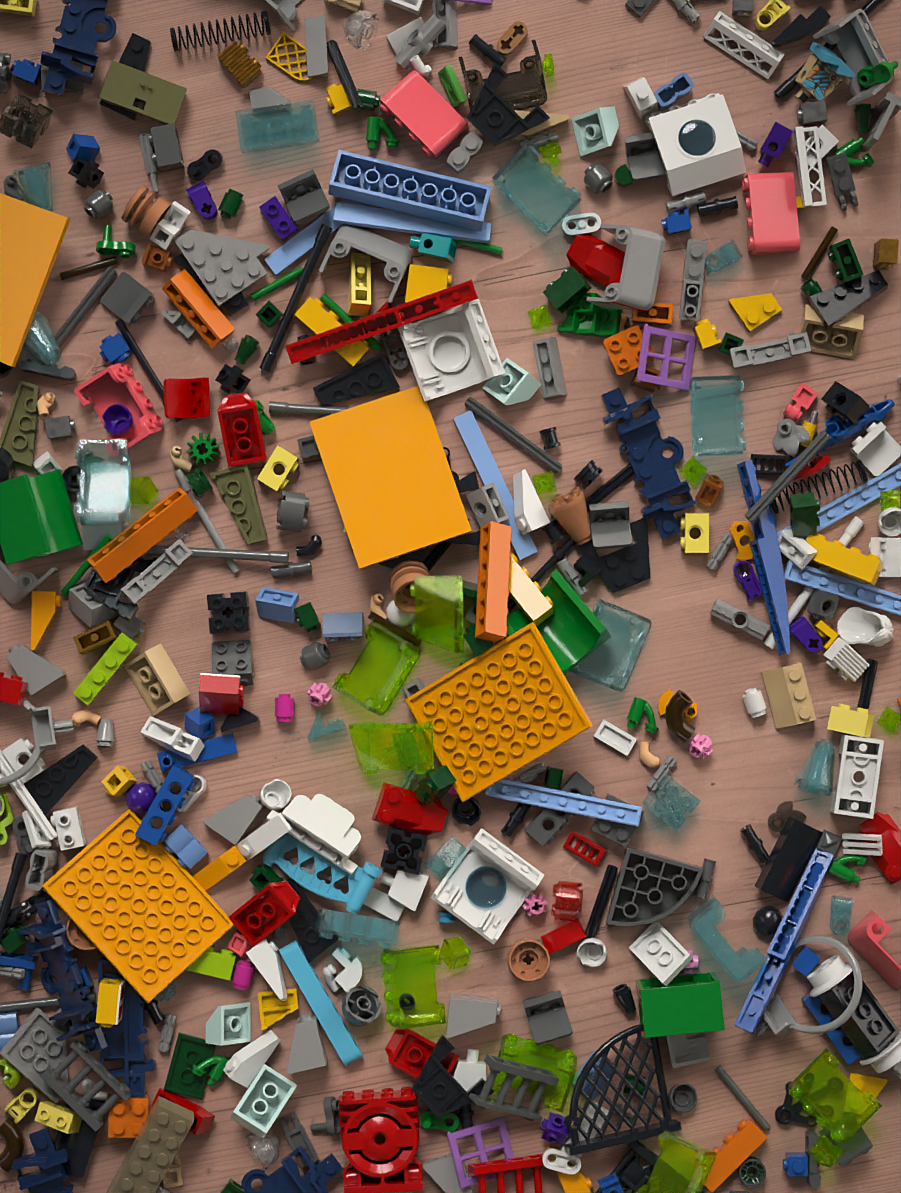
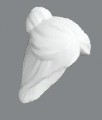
M859 607L849 608L843 613L837 623V633L847 644H866L881 647L890 642L894 637L892 622L886 615H880Z

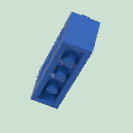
M173 764L136 831V836L155 846L158 842H163L167 834L164 831L167 824L172 825L176 818V815L173 813L177 807L181 809L186 800L183 797L186 790L190 791L195 783L192 780L194 777L192 773ZM175 783L179 784L181 792L173 793L170 786ZM169 801L172 804V808L165 811L162 809L161 803ZM154 818H159L162 821V826L155 828L151 821Z
M809 992L802 997V1000L820 1025L828 1024L835 1019L829 1010L827 1012L820 1011V1006L823 1002L818 996L811 997ZM841 1027L826 1033L848 1065L862 1056L852 1042L843 1044L842 1040L846 1033Z

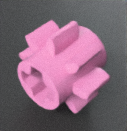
M313 683L307 692L309 702L317 707L321 706V704L325 707L332 698V695L329 694L331 692L329 686L325 683H319L318 685Z
M697 734L688 742L691 745L689 752L695 758L701 757L704 759L713 751L710 748L712 741L706 735L700 736Z
M531 892L530 896L524 897L526 901L522 907L524 910H527L528 916L535 914L539 917V914L546 912L544 905H547L548 902L542 900L543 895L541 893L536 896Z
M693 950L687 952L693 959L682 969L684 974H693V970H698V955H693Z

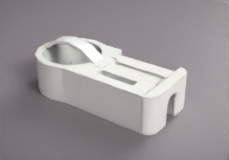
M194 775L193 779L198 777L200 781L190 791L186 790L183 795L186 800L181 809L177 807L179 812H186L206 790L207 783L204 777ZM202 785V788L195 792Z

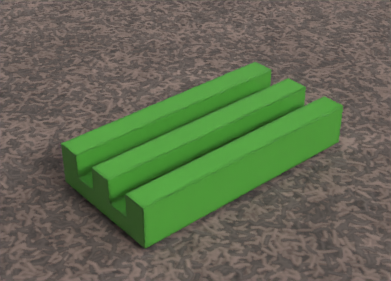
M452 65L445 66L438 72V75L453 107L456 108L467 101V98Z

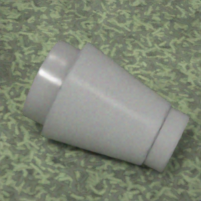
M101 719L95 739L98 747L110 748L115 743L112 719Z

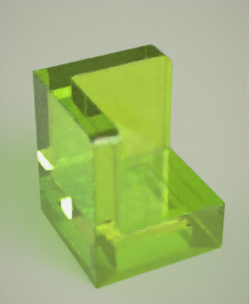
M132 477L123 489V492L133 505L150 504L159 491L150 477Z
M460 936L444 939L439 951V955L450 970L466 966L472 953Z
M821 1135L809 1150V1153L820 1165L830 1168L844 1152L842 1147L833 1145L825 1135Z

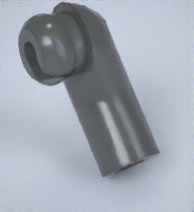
M8 175L4 180V193L7 196L23 201L25 197L17 192L15 176Z

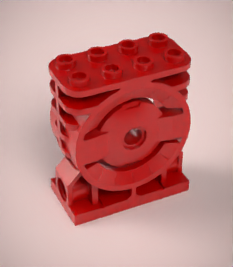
M402 1087L398 1091H393V1088L381 1089L382 1092H374L373 1089L362 1090V1093L343 1091V1095L338 1097L342 1148L349 1160L343 1167L344 1193H390L423 1190L422 1161L415 1156L420 1139L417 1095L411 1087ZM373 1114H387V1115H390V1116L394 1117L396 1120H398L401 1125H410V1126H411V1127L400 1128L399 1125H398L393 1119H391V1118H389V1117H386V1116H374V1117H371V1118H369L368 1120H366V1121L362 1124V1126H361V1128H360L359 1131H348V1129L357 1128L358 1125H359L366 1117H368V1116H370V1115H373ZM383 1134L386 1139L383 1142H377L375 1136ZM411 1146L409 1150H403L395 1160L385 1164L369 1162L360 1153H354L353 1151L361 1150L371 1160L385 1161L394 1157L401 1147ZM404 1169V1177H388ZM362 1173L372 1177L380 1178H368L363 1180Z

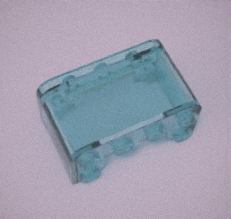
M525 144L492 177V183L548 237L581 203V194L574 187L571 189L569 187L566 188V182L559 175L555 177L551 173L552 168L546 162L541 163L539 161V152L532 145L528 147Z
M740 375L703 376L690 379L693 457L742 455L743 451H746V439H742V435H740V432L744 431L743 420H740V412H743V401L739 400L740 393L744 391V380H740Z
M78 440V448H75V459L78 462V468H81V474H77L80 492H77V502H74V513L77 514V522H80L81 526L130 524L131 460L127 440Z
M712 895L690 913L687 923L692 932L729 977L737 982L743 981L768 960L757 947L749 950L742 946L736 952L715 928L724 920L726 911L717 898Z

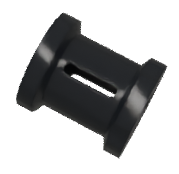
M556 427L539 431L543 436L544 450L561 446V443L557 440Z
M556 519L541 528L550 538L551 545L566 536L556 524Z

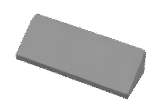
M432 0L433 14L446 25V28L434 40V48L458 47L456 1Z
M325 16L305 18L307 77H327L328 61Z
M556 337L533 341L543 398L567 395Z

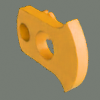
M733 521L729 531L737 548V556L735 558L739 560L752 559L753 554L750 541L755 539L747 521ZM747 535L749 537L748 544L741 546L740 538Z
M671 688L665 691L659 699L658 711L660 716L665 714L666 706L674 695ZM694 702L689 707L693 708L694 713L688 715L687 710L685 711L684 717L686 721L690 722L697 715V703Z

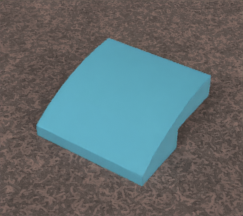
M812 42L810 50L821 61L826 62L837 74L851 78L855 77V73L832 50L819 43Z

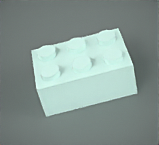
M264 1064L230 1118L261 1139H264L297 1085Z

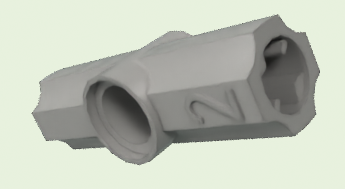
M433 14L420 29H416L410 34L407 44L394 59L404 69L408 70L412 65L410 59L416 55L420 57V55L428 53L433 46V41L446 28V25Z
M716 599L709 613L760 640H763L770 626L719 599ZM738 614H742L745 618L744 623L741 625L735 623V616Z

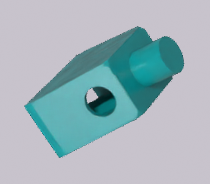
M422 233L421 238L412 236L409 247L418 249V253L422 256L451 263L454 261L458 245L451 238Z

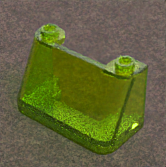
M415 576V585H411V597H415L416 623H412V635H416V639L445 650L454 653H464L462 576Z
M372 620L365 629V638L369 641L349 674H339L332 688L368 711L382 716L390 708L421 655V649Z
M363 722L349 724V734L360 768L365 770V774H376L377 770H415V774H427L426 770L434 769L432 722Z
M664 1131L658 1138L661 1153L647 1185H643L635 1193H701L715 1161L716 1152L670 1131Z

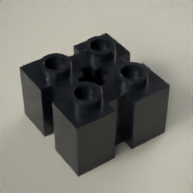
M247 591L230 593L231 598H224V593L207 594L208 610H213V618H209L210 634L226 633L227 627H233V632L251 630L249 615H244V607H249ZM227 607H230V610L234 611V614H231L230 618H227V615H224V611L227 610Z
M389 826L386 844H390L389 850L384 849L381 867L396 870L397 865L404 866V872L419 875L422 857H418L419 851L424 852L427 834L412 832V835L409 836L404 834L405 829ZM407 846L410 852L402 855L398 849Z

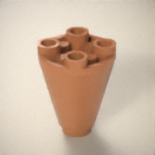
M575 487L565 495L560 493L551 498L552 502L548 504V510L572 540L576 541L577 545L588 542L591 539V529L584 492L580 490V487Z

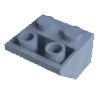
M363 612L323 613V637H327V641H339L340 637H347V641L359 640V636H363Z

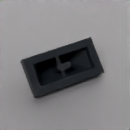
M240 707L239 715H227L220 730L222 733L259 721L260 719L258 715Z

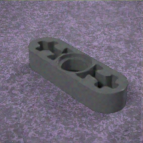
M391 329V332L395 330L396 334L392 333L384 337V333H387V331L381 333L392 367L396 370L405 369L408 365V357L398 329ZM395 337L398 339L399 344L396 348H390L387 345L389 338ZM401 348L403 352L398 353L400 358H404L405 361L402 362L403 366L399 367L398 364H394V361H396L395 354L391 356L390 352L398 351Z

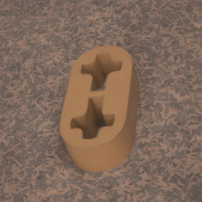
M520 21L514 22L497 42V50L500 54H511L523 41L528 30L525 23ZM522 27L523 35L517 34V36L514 38V28ZM509 39H511L512 41L509 44L510 49L502 50L501 42L506 43Z

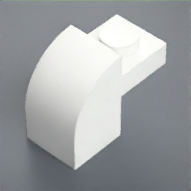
M174 201L165 217L157 224L149 239L166 250L182 231L191 211Z
M337 947L332 952V955L344 968L335 976L334 980L348 992L360 981L363 966L358 955L351 960V955L345 948L340 949Z

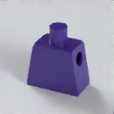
M774 122L760 148L763 153L758 162L769 167L773 158L778 159L793 131ZM771 142L777 143L774 151L769 149Z

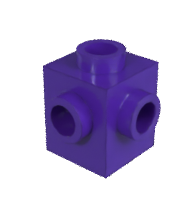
M550 1112L548 1118H544L540 1130H543L541 1138L564 1146L570 1132L564 1127L565 1117Z

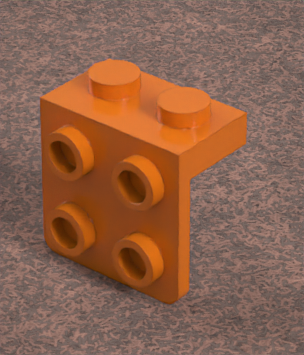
M638 324L603 341V345L618 375H623L638 368L643 328H639ZM649 345L648 352L654 353L651 345ZM647 357L646 364L653 362L654 358Z

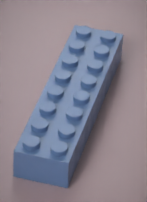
M338 150L329 183L328 195L481 232L492 187Z

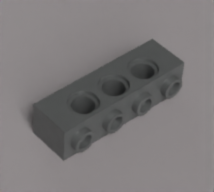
M576 771L562 786L560 791L570 792L578 790L580 795L592 797L595 793L593 791L595 787ZM543 808L525 828V831L542 846L545 844L549 845L556 837L554 833L558 829L563 830L569 823L568 817L571 814L574 816L576 814L566 812L563 815H559L554 809ZM546 819H551L554 822V826L547 830L543 827V822Z

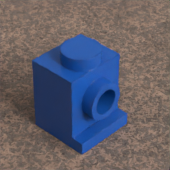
M24 59L23 62L14 60L11 67L12 75L17 79L37 86L41 76V65L37 63L35 67V63Z
M688 209L684 210L681 215L680 212L670 213L667 218L661 220L663 231H667V235L686 232L692 229Z
M615 1172L597 1180L602 1193H610L612 1190H616V1193H624Z

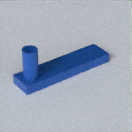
M233 733L202 741L205 746L195 762L171 750L158 752L157 756L161 771L170 770L173 764L183 767L238 752Z
M0 951V965L20 967L26 971L25 978L19 979L18 988L23 990L30 989L32 969L35 970L39 956H25V954L18 953L8 954L7 952Z

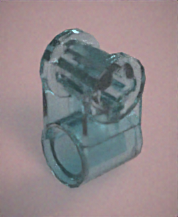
M734 240L725 243L707 256L705 259V269L707 271L717 272L743 257ZM711 258L713 260L717 259L718 263L716 266L710 264Z
M832 896L829 924L831 930L838 934H844L849 930L853 908L852 897ZM839 920L844 923L840 930L835 926V923H839Z

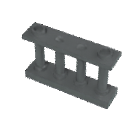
M75 1040L70 1045L74 1050L56 1069L48 1067L40 1077L96 1132L105 1123L102 1120V1116L121 1097L127 1101L132 1094L128 1086L120 1083L88 1051V1047L82 1041L78 1042ZM80 1055L88 1064L69 1083H65L61 1079V1074ZM94 1069L102 1078L83 1097H79L74 1092L75 1088ZM108 1083L116 1092L97 1111H93L88 1106V1102Z
M487 1054L484 1062L490 1067V1073L481 1094L470 1093L469 1098L474 1102V1105L481 1109L487 1107L519 1115L529 1121L534 1119L542 1121L543 1117L536 1111L545 1087L549 1084L557 1086L559 1078L550 1070ZM505 1072L507 1075L496 1100L488 1098L497 1074ZM517 1076L522 1077V1082L513 1103L504 1102L513 1079ZM533 1080L538 1081V1086L529 1107L520 1106L529 1083Z

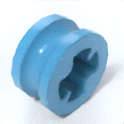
M449 911L438 912V915H440L438 922H455L454 915Z

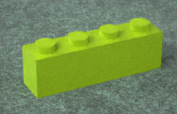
M121 632L73 694L87 706L91 705L139 643Z
M210 946L185 970L231 980L237 955H234L231 950L222 949L217 951L214 950L213 946Z

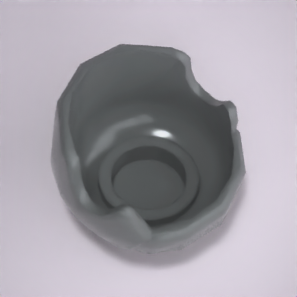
M678 1083L670 1089L668 1101L670 1106L677 1112L686 1113L696 1106L698 1100L696 1089L690 1084Z

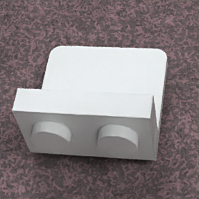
M873 422L866 429L868 433L863 437L858 436L851 443L853 447L849 449L874 476H879L901 456V446L885 430L886 426L882 422L877 424Z
M871 537L869 552L879 557V561L883 564L879 577H901V538Z

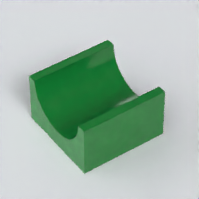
M60 469L30 478L28 474L0 483V545L7 565L42 558L83 544Z
M555 570L550 574L549 581L541 591L544 597L548 596L552 600L554 614L536 627L565 676L610 639L611 635L561 574ZM520 608L507 615L506 626L508 628V636L531 623Z
M714 972L678 975L667 986L658 978L636 980L640 1024L643 1023L645 1038L725 1030L721 985Z

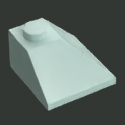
M615 106L597 108L571 118L580 157L612 145L619 127Z
M506 358L502 363L505 373L489 379L483 386V389L507 406L529 400L541 384L530 373Z
M250 1002L218 1006L206 1022V1043L222 1046L251 1042Z

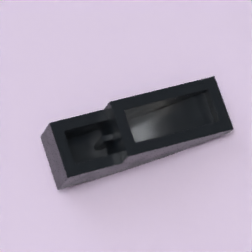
M821 6L807 19L800 14L772 41L771 45L777 47L796 42L818 30L831 16Z

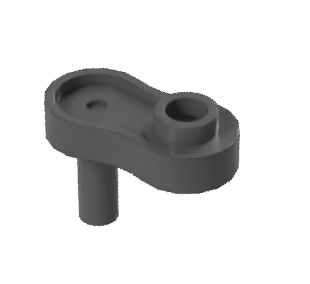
M18 816L12 822V829L17 839L16 845L22 854L28 855L33 853L36 848L31 846L26 826L18 828V824L24 822L23 816Z
M334 1096L325 1097L323 1106L326 1123L311 1124V1132L327 1130L330 1136L339 1135L338 1100Z

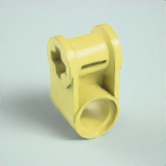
M770 0L757 14L754 20L755 27L760 31L768 30L791 7L786 6L782 0ZM759 17H767L769 23L762 24L759 20Z
M35 1087L26 1088L3 1111L7 1112L15 1120L14 1123L17 1124L37 1103L40 1097L39 1091ZM25 1094H32L34 1101L26 1100Z

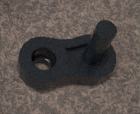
M215 149L206 151L200 159L189 164L187 168L188 176L195 181L203 180L210 171L222 165V154ZM213 155L217 157L216 163L211 162Z

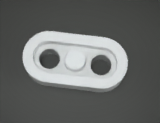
M596 213L570 215L563 220L562 229L569 236L594 233L599 230L601 219ZM589 220L595 222L593 227L588 226L587 222ZM574 223L575 229H569L568 224Z
M554 1148L547 1149L543 1153L542 1161L548 1169L566 1174H576L581 1168V1160L577 1155L570 1156L565 1151ZM550 1155H554L556 1159L554 1161H550L548 1157ZM569 1160L575 1162L573 1166H569L567 1163Z

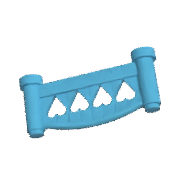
M285 833L270 844L262 856L264 864L271 867L273 864H277L285 874L300 886L324 898L345 903L347 906L346 910L353 914L360 911L376 878H380L383 872L376 865L365 862L363 868L357 866L351 875L289 833ZM297 847L298 864L293 865L291 861L284 859V855ZM314 856L315 873L311 875L308 873V870L304 871L301 869V864ZM331 866L332 882L327 884L324 880L318 879L317 875L320 871ZM348 875L349 891L345 894L341 889L337 890L334 884Z

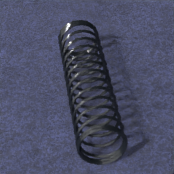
M261 11L262 31L258 22L257 15L255 12L253 13L255 34L252 29L249 15L246 14L247 35L244 29L242 18L239 15L238 21L240 38L232 16V38L228 29L226 19L223 18L224 38L220 29L219 22L216 19L217 41L212 29L211 22L208 21L209 41L207 39L203 22H201L200 25L202 44L199 39L196 25L193 23L194 45L191 39L188 25H185L187 47L185 45L180 26H178L179 48L177 44L174 27H170V34L174 52L181 51V39L184 48L188 50V36L191 45L194 49L196 48V36L200 46L203 47V32L206 42L209 46H211V32L215 43L218 45V29L223 43H226V29L231 42H233V25L238 40H241V25L246 39H248V22L254 38H256L257 35L256 22L262 37L264 36V22L267 35H271L267 11Z
M860 459L856 460V463L852 461L851 469L847 464H844V472L839 466L836 469V473L834 472V470L830 469L829 476L826 472L823 471L822 479L818 474H815V482L811 477H808V485L803 479L800 480V487L798 483L793 482V490L790 485H787L786 493L784 490L783 493L788 501L789 506L790 499L788 495V487L794 495L796 494V484L800 493L802 494L804 493L802 487L803 481L808 492L810 493L811 488L809 478L814 484L818 496L821 499L816 476L821 481L826 496H828V492L825 486L824 474L828 478L833 489V492L835 494L836 492L832 482L831 471L835 475L841 491H843L839 479L838 468L842 472L849 489L850 485L847 479L845 466H847V468L849 469L856 486L857 482L853 472V464L856 466L862 479V482L868 483L867 473L862 461ZM780 493L779 496H777V498L781 504L783 511L785 512ZM774 499L771 507L775 514H779L776 499Z

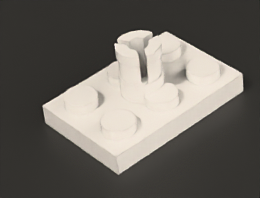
M658 921L653 922L629 947L665 986L693 959L686 949Z

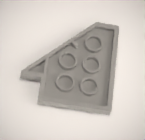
M189 230L174 240L218 307L267 275L266 270L257 257L269 250V245Z
M35 1008L0 1051V1055L53 1103H57L61 1097L40 1075L48 1067L56 1069L67 1057V1039L59 1042L56 1040L57 1037L66 1033V1023L57 1025L55 1020L49 1021V1017L43 1011ZM59 1008L55 1014L61 1012V1008ZM68 1068L61 1074V1079L65 1083L68 1082Z

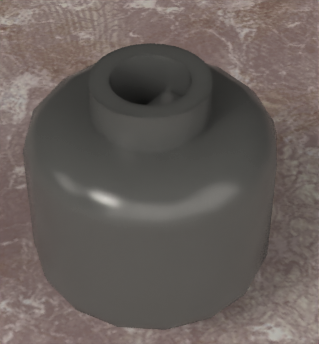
M602 164L590 165L584 172V183L594 193H605L611 188L613 176Z
M95 190L84 201V210L92 219H102L113 209V198L107 191Z
M314 642L302 649L300 661L304 667L307 666L310 670L319 669L328 664L330 658L329 649L325 644Z

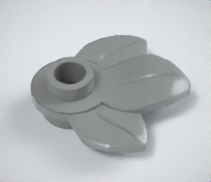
M783 419L777 425L778 432L773 438V445L776 451L784 449L788 455L796 457L799 443L809 442L810 436L803 426L796 425L791 419ZM785 425L788 426V431H787V432L784 431V426H785Z

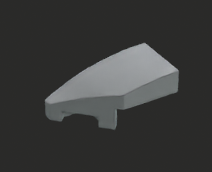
M269 87L249 91L252 111L291 104L289 99H286L279 92Z
M180 310L161 312L189 340L196 334L197 330Z

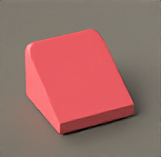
M238 931L234 932L227 949L245 958H249L246 953L253 948Z

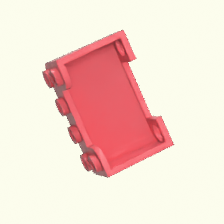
M412 70L380 99V109L388 117L390 115L395 116L394 121L401 128L405 126L410 131L408 133L410 138L415 142L418 140L421 143V151L429 159L433 157L436 160L469 127L468 123L416 70Z
M793 172L747 174L742 181V192H746L748 198H745L746 210L750 211V217L747 218V227L751 229L752 234L747 239V249L751 251V256L799 251L800 236Z
M118 363L111 365L74 389L83 407L92 404L104 426L105 423L102 416L111 405L122 404L131 412L133 424L130 431L120 436H113L109 433L111 437L104 440L113 457L119 456L163 429L162 418L154 411L151 400L145 396L142 385L135 379L133 370L128 364Z
M871 910L850 930L848 941L893 988L900 989L901 963L898 964L878 944L891 928ZM881 925H882V926H883V931H882V933L876 934V933L880 930Z

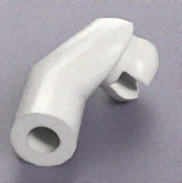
M418 55L412 57L410 62L415 70L423 78L429 77V74L432 72L431 67L424 65Z
M329 964L323 968L322 972L325 982L335 992L341 986L334 980L333 974L336 973V968Z
M85 1079L82 1082L85 1094L95 1085L90 1079ZM99 1091L92 1099L106 1102L108 1092Z

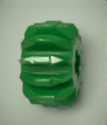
M199 433V440L193 435L191 438L195 443L187 442V445L191 446L192 449L186 450V453H194L189 459L192 461L197 457L196 465L200 464L201 459L204 466H207V459L213 463L214 459L211 456H219L213 450L219 449L220 446L212 445L217 439L213 438L209 441V433L206 434L205 439H203V434ZM202 444H206L205 448H207L208 451L207 453L203 452V455H201V451L198 450V447L203 446Z

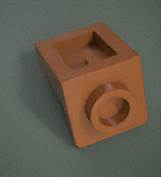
M706 474L695 500L713 508L722 490L724 481L716 475Z

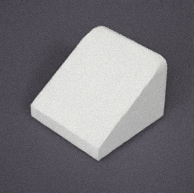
M48 451L33 462L34 467L40 474L57 469L62 470Z

